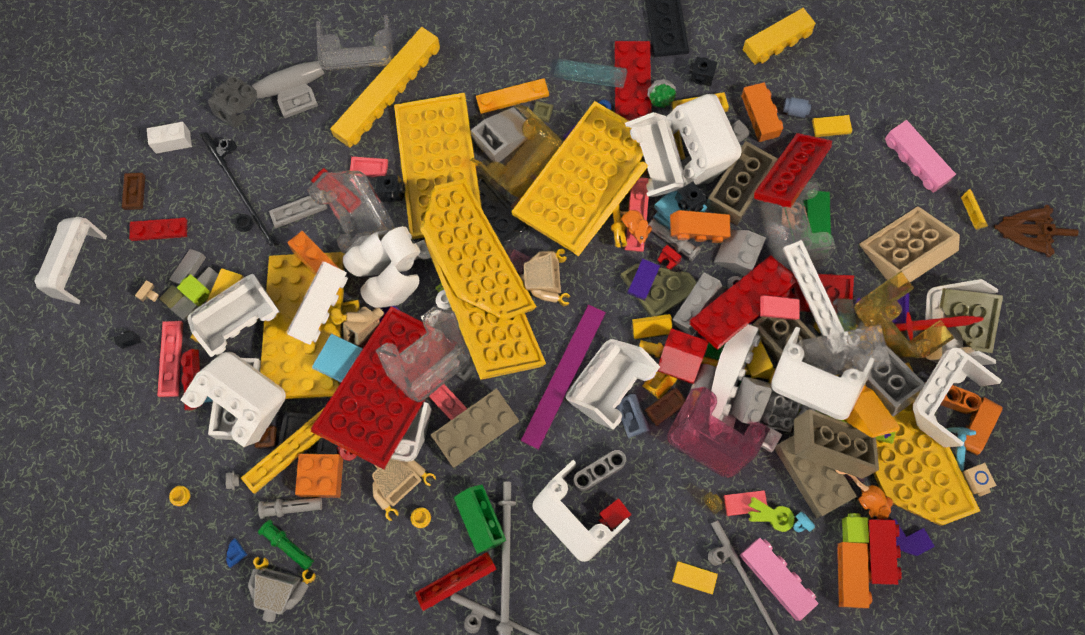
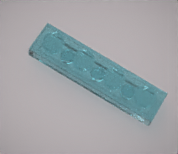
M558 59L554 72V77L620 88L624 87L627 76L626 68Z

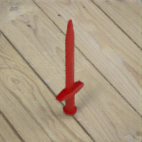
M907 312L906 323L889 324L885 331L888 334L897 331H908L909 339L912 341L913 331L966 326L983 321L984 318L957 316L912 321L910 313Z

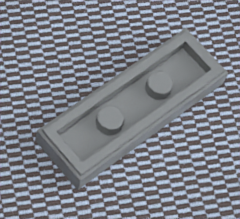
M320 191L272 209L269 213L274 227L278 228L328 208Z
M208 267L197 280L211 292L219 274ZM184 295L171 310L186 321L188 315L197 309L198 306Z

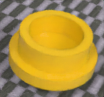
M184 486L173 488L169 495L170 502L175 506L187 504L190 499V491Z
M417 508L411 514V522L417 528H424L431 521V514L425 508Z

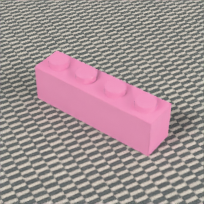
M907 120L891 130L886 136L885 140L888 147L898 153L899 159L902 162H906L911 172L923 181L924 187L933 193L950 182L956 175Z
M761 538L755 540L739 556L796 621H801L818 605V602L815 600V594L809 588L805 589L800 583L802 581L795 572L791 573L787 569L785 560L779 555L776 556L771 551L773 548L768 541Z

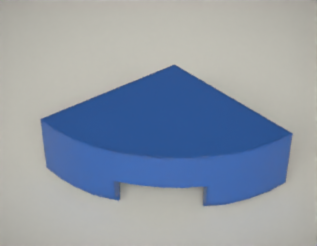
M236 538L228 546L226 561L229 568L248 555Z

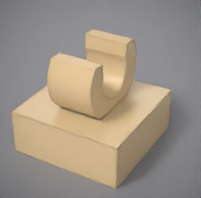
M147 280L135 295L142 302H144L146 297L155 302L159 296L152 291L155 286Z

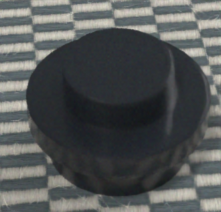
M240 214L236 217L234 224L238 231L247 232L252 229L254 221L251 216Z

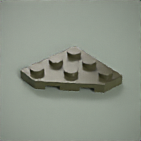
M640 264L633 265L620 275L629 288ZM659 268L646 300L637 299L650 317L660 316L687 299L697 282L690 273L670 271V269Z
M943 288L939 307L947 318L957 316L984 318L983 321L954 327L967 346L975 351L993 353L1003 295Z

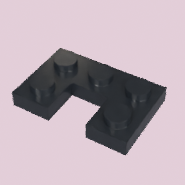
M284 411L278 446L314 417L315 414ZM322 437L319 439L317 454H338L337 445Z

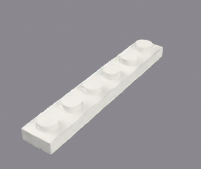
M802 240L784 247L783 251L830 353L833 355L850 348L849 340Z

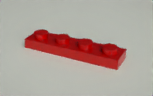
M489 553L482 554L415 592L421 609L424 611L495 571L496 567Z

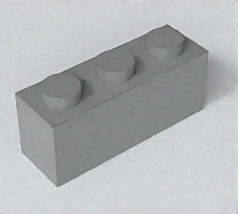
M706 273L702 274L673 318L677 328L694 336L696 330L689 325V322L720 296L724 290L720 280Z

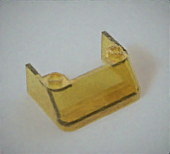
M517 103L515 107L527 117V120L522 125V133L528 138L524 145L506 166L500 162H492L486 167L482 162L473 157L470 161L508 193L515 197H520L533 184L560 148L562 141L528 107Z
M900 271L855 304L854 311L881 344L884 343L898 357L924 358L953 340L954 336L941 320L910 341L896 327L892 320L897 318L902 311V307L897 300L914 289L903 272Z

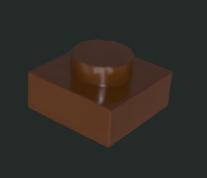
M275 426L266 429L259 442L255 443V448L277 447V429Z

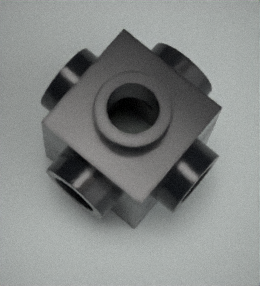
M697 57L695 63H691L689 74H692L690 81L698 85L711 86L718 62L705 57Z
M391 174L377 177L375 193L381 202L392 203L402 201L406 187L398 175Z
M694 181L679 189L675 196L678 207L682 211L700 212L704 208L703 205L706 201L704 192L696 186Z

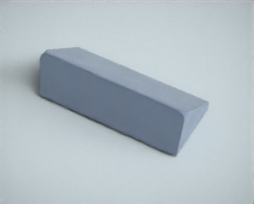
M636 394L623 397L616 408L622 413L621 421L628 438L650 431Z

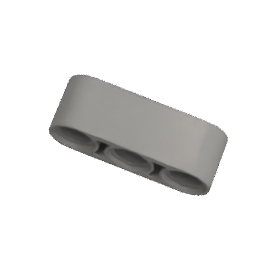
M614 450L577 472L574 476V487L579 491H586L618 472L625 465V454L620 450ZM619 456L622 459V463L614 465L611 458ZM597 466L603 467L605 474L601 476L596 475L594 468ZM584 476L588 479V484L580 486L577 483V479Z

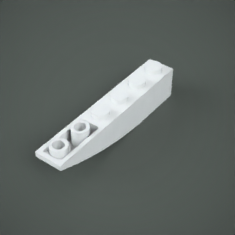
M749 324L726 342L715 371L709 409V433L713 439L716 433L720 434L723 422L721 421L724 415L727 416L729 414L731 398H735L738 393L739 387H737L739 380L742 381L743 377H745L746 370L744 368L747 363H751L753 358L752 350L760 342L761 336L758 334V328Z

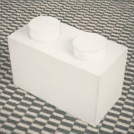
M184 122L147 128L148 145L156 154L192 147L190 130Z

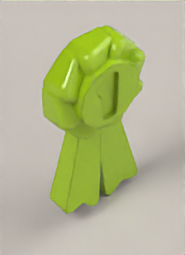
M751 497V503L748 506L760 512L749 511L750 522H770L775 530L786 532L793 527L795 517L789 508L778 506L772 509L755 497Z

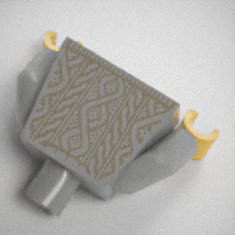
M256 557L253 562L256 569L252 571L248 588L252 599H254L255 608L264 610L263 620L273 622L275 621L276 614H283L286 610L292 609L302 599L309 587L307 584L313 582L316 575L314 573L312 578L306 579L305 576L309 571L307 569L302 574L303 581H300L299 577L267 569L269 564L267 558H264L263 563L259 565L260 558Z

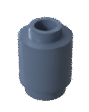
M786 98L783 112L790 116L805 118V115L810 113L811 104H808L809 100Z

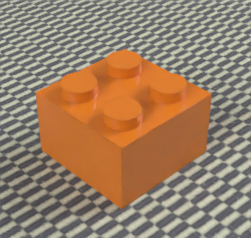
M299 454L295 495L299 497L340 498L343 459L339 454Z

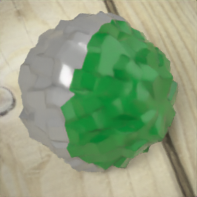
M656 80L648 88L647 96L655 107L664 108L667 105L669 106L675 99L677 94L676 87L668 80Z

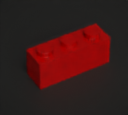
M868 520L870 583L898 585V580L902 579L901 567H897V558L901 557L900 546L896 545V537L900 536L899 524H895V520Z

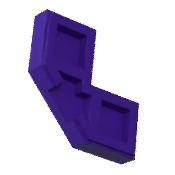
M899 526L900 536L896 537V545L900 546V551L918 556L935 547L924 528L905 536Z

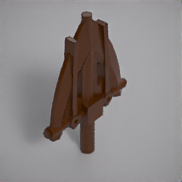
M1045 205L1044 208L1024 211L1011 217H1003L1002 222L994 225V229L1003 234V238L1010 239L1033 251L1045 253L1046 257H1051L1055 254L1054 248H1051V244L1054 243L1053 236L1077 237L1079 233L1078 229L1056 228L1055 224H1051L1053 218L1050 217V214H1052L1053 208H1050L1049 205ZM1024 222H1035L1036 224H1022V223H1024ZM1023 234H1026V235H1035V236H1037V237H1036V238L1026 237V236L1023 235Z

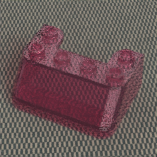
M706 387L693 388L668 432V441L672 446L724 478H732L757 456L770 429L762 423L755 422L751 423L744 435L712 415L717 405V397L712 391Z

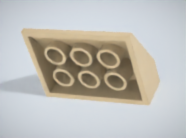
M916 207L859 245L883 276L898 289H901L959 251L960 235L920 207Z

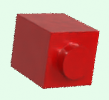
M618 498L599 513L600 519L598 521L600 524L607 526L610 531H613L626 518H629L631 513Z

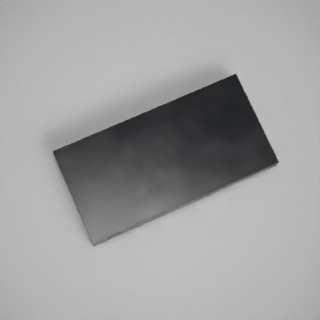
M645 0L654 57L689 54L681 1Z
M482 174L478 177L482 210L504 247L529 227L525 222L512 215L513 209Z

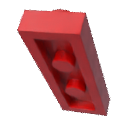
M186 218L130 222L129 239L131 241L187 237Z
M190 349L183 353L181 357L184 393L196 374L200 372L198 349ZM184 403L185 410H189V411H190V410L196 409V408L189 407L188 405H186V404Z

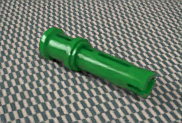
M271 519L265 522L259 529L258 534L260 536L266 537L271 542V546L281 549L304 571L313 564L314 560L286 537L285 531H280L274 526Z

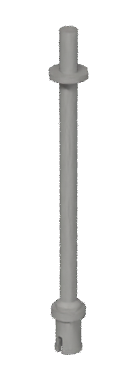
M503 482V501H499L498 505L503 506L502 531L507 541L502 543L501 622L499 626H496V631H498V635H511L513 627L509 623L511 506H515L516 502L511 501V482Z

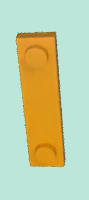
M543 78L477 95L476 100L482 114L548 97L549 91Z

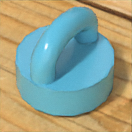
M800 512L796 515L798 521L793 527L796 532H802L805 529L811 532L815 528L814 523L805 513Z

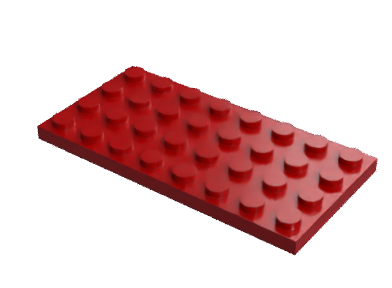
M391 306L315 421L311 432L385 470L455 351L459 341Z

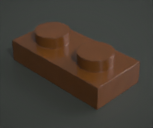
M143 173L124 174L122 208L124 210L143 209L145 175Z

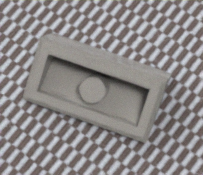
M189 249L169 280L180 285L184 278L190 274L192 276L195 275L206 257L198 251Z

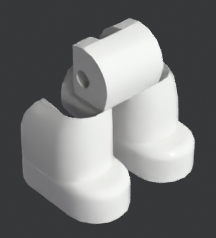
M402 226L391 231L375 232L365 239L360 246L351 247L343 256L344 266L353 275L361 277L379 275L369 278L361 287L360 292L365 302L373 307L382 308L399 305L419 285L417 274L404 276L399 273L409 270L414 263V259L421 253L417 244L412 243V236L406 227Z

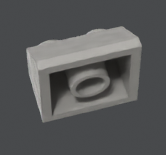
M730 230V237L723 240L714 263L745 276L753 270L766 237L749 230Z

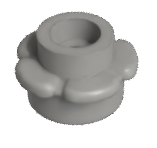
M232 471V473H226V489L235 490V486H239V474H235Z

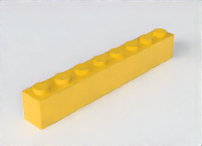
M421 27L331 127L333 136L349 148L353 144L356 145L360 141L361 135L371 129L376 118L379 119L383 115L384 109L388 105L393 104L399 92L402 93L406 88V84L416 78L421 67L424 68L428 64L429 58L438 53L440 49L438 37Z

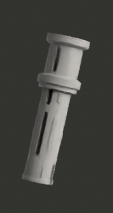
M655 219L651 220L648 224L652 227V232L675 247L676 252H681L687 256L689 261L692 262L700 252L701 248L699 246L695 247L688 240H678V237H671V231Z
M321 497L284 502L281 499H277L275 502L264 503V501H259L258 504L260 519H265V517L269 516L282 517L287 513L322 510Z

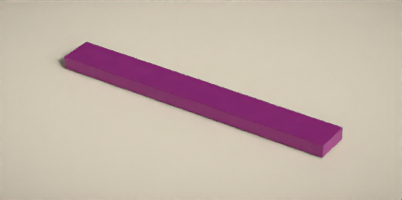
M588 305L521 442L539 450L606 312Z

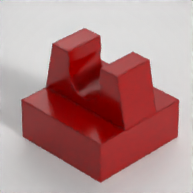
M666 245L657 262L661 264L663 260H668L669 264L666 266V269L671 270L679 264L682 256Z

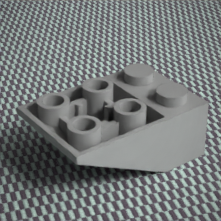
M514 107L483 120L471 130L473 142L495 165L537 133Z
M743 377L730 413L743 423L791 432L792 422L797 417L801 403L776 393L770 383Z

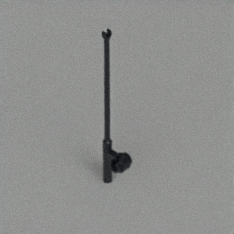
M207 132L203 133L202 138L268 239L269 245L276 246L275 240L271 238L227 167L224 157L237 149L235 141L224 138L220 140L219 146L216 147Z

